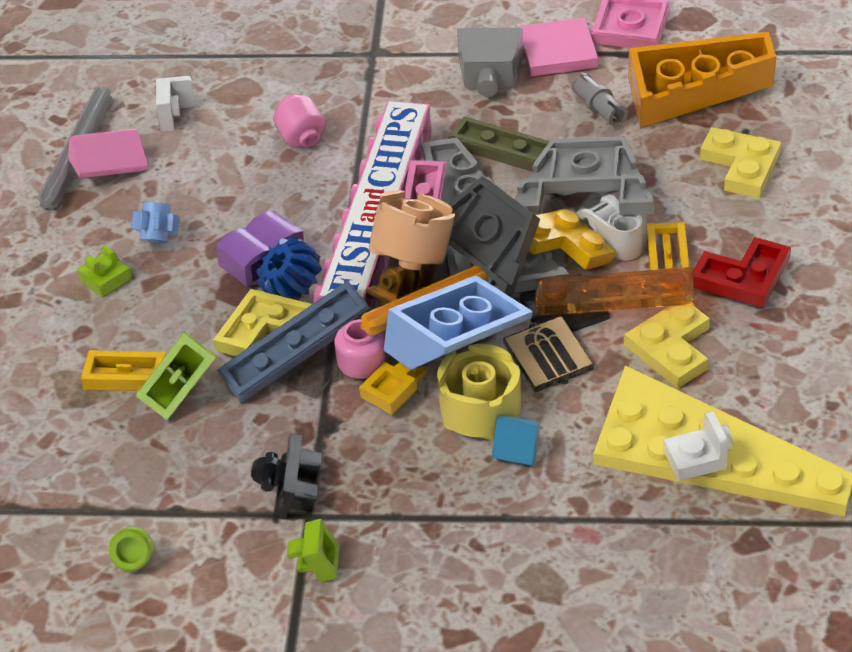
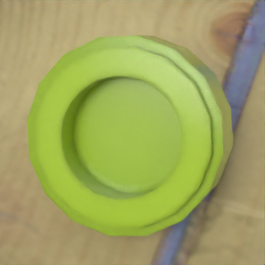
M136 526L126 527L118 531L111 538L108 546L109 557L112 563L119 569L127 572L136 571L144 567L151 560L155 550L151 536L144 529Z

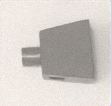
M457 28L458 55L464 87L468 90L477 89L478 93L485 97L495 95L498 89L513 88L523 60V29Z

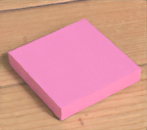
M602 0L591 31L593 43L627 48L659 45L670 12V1Z
M586 18L519 26V28L523 29V52L530 77L598 68V56Z

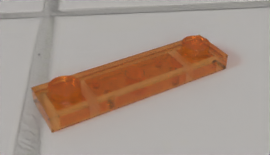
M693 267L536 279L535 309L537 316L695 304Z

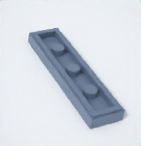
M347 280L218 368L217 371L242 404L335 339L337 332L344 325L353 320L361 319V316L371 311V309Z

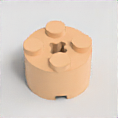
M387 191L382 193L377 206L368 250L376 255L399 259L398 264L410 270H420L422 264H442L446 257L454 224L455 213L452 214L453 208L439 199L418 193L417 200L405 198L406 191Z

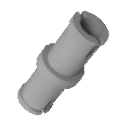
M580 73L586 82H583L578 76L573 79L571 84L572 90L586 101V106L589 110L599 113L612 126H619L618 121L613 116L621 123L627 119V108L613 97V93L608 87L599 85L587 73Z

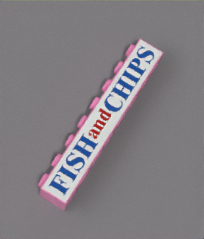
M387 101L383 115L379 114L377 116L376 135L369 139L367 160H362L360 163L359 182L352 186L350 195L351 205L343 211L342 230L334 236L332 245L333 255L331 259H326L324 263V280L322 285H317L315 288L314 303L348 280L370 309L373 310L377 298L365 291L366 288L379 284V278L382 272L387 269L390 256L376 255L368 250L377 206L382 193L387 191H405L410 160L423 159L422 142H428L431 135L429 104Z

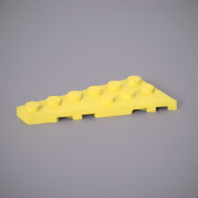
M626 365L593 453L594 465L844 517L846 516L852 491V472ZM714 412L720 425H726L732 437L733 447L731 450H728L727 469L678 481L663 451V439L704 429V414Z

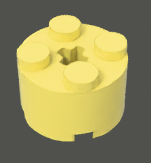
M490 344L468 345L469 351L457 355L456 350L449 353L438 367L437 380L440 414L443 425L447 430L469 437H483L486 440L494 441L496 419L499 415L517 418L520 416V369L512 361V355L501 347Z

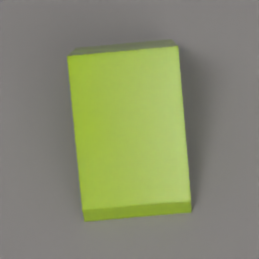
M184 331L135 396L168 420L217 356Z

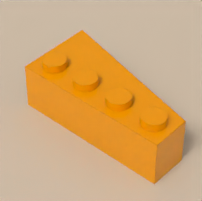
M761 32L629 48L628 80L640 128L773 87L776 53L770 33Z

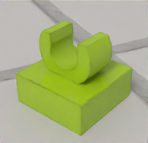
M106 245L102 247V254L95 258L88 255L85 258V264L77 269L80 281L102 298L132 279L130 268L120 261L117 254Z
M322 519L306 522L304 538H296L288 542V559L298 557V572L313 571L320 582L337 579L340 544Z

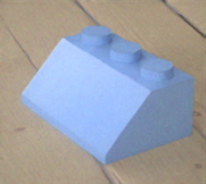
M476 275L389 309L383 351L398 360L402 365L409 369H414L531 319L533 311Z

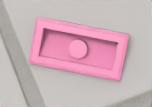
M136 129L73 135L69 139L68 159L79 178L139 172L148 169L141 138Z
M410 160L405 185V198L417 200L419 193L441 200L447 162Z

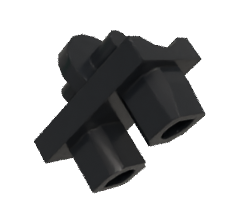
M290 433L287 452L282 454L281 459H278V455L275 452H268L265 454V457H260L252 463L251 477L261 485L263 491L270 492L274 486H277L273 517L286 519L290 508L311 512L316 502L318 485L297 480V477L316 480L321 465L322 453L301 448L302 435Z

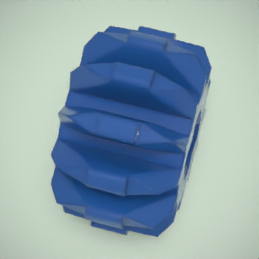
M291 237L286 240L281 238L277 246H269V253L266 257L261 258L263 265L256 272L260 277L258 285L266 293L299 301L302 294L309 295V288L312 284L318 283L315 277L322 270L319 264L321 256L301 239Z

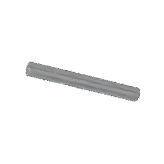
M96 87L37 197L41 208H49L51 210L57 208L75 173L68 159L69 139L73 135L93 134L96 132L113 99L109 88Z

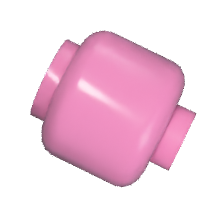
M293 94L283 98L278 103L273 117L275 127L285 143L291 147H311L320 140L326 125L324 116L315 102L308 96Z
M362 319L353 320L344 325L337 332L334 339L338 368L343 374L355 379L369 378L384 362L387 363L388 353L383 351L385 332L375 336H368L366 331L360 327Z

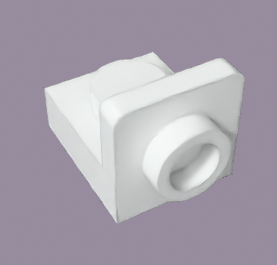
M190 76L156 79V107L160 131H175L174 117L181 116L180 108L195 106Z
M714 412L704 414V429L663 439V451L678 481L727 469L728 450H731L733 447L732 437L728 427L720 425Z

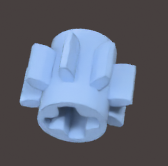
M143 202V209L140 212L133 211L131 229L140 232L139 240L167 243L168 235L178 234L179 216L170 214L171 205Z

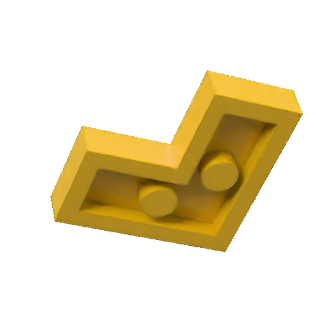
M561 209L536 215L540 218V222L529 249L531 253L538 254L561 248L585 270L612 263L616 251L604 241L600 234L592 231L581 222L574 212Z

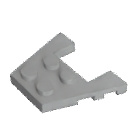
M624 136L551 139L532 165L533 173L528 179H522L518 185V194L514 198L532 213L539 215L542 211L544 194L558 193L567 196L578 192L608 194L612 191H620V215L655 213L654 198L647 190L646 181L637 169L636 160Z

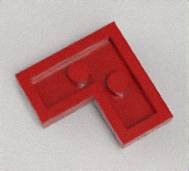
M754 237L741 261L704 251L690 275V287L764 308L790 259L791 247Z

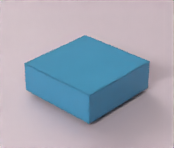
M499 415L496 419L492 458L532 466L536 462L541 422Z

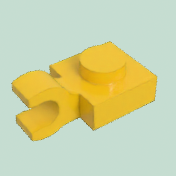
M384 362L359 387L361 398L393 415L417 390V382L425 376L427 371L422 366L409 369L400 362L394 367Z

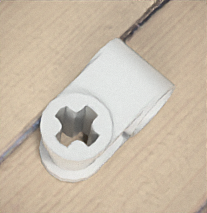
M607 194L600 199L599 204L590 209L582 208L576 213L581 222L592 231L600 234L604 241L616 251L615 259L630 261L642 254V217L639 214L620 215L619 200L615 196Z

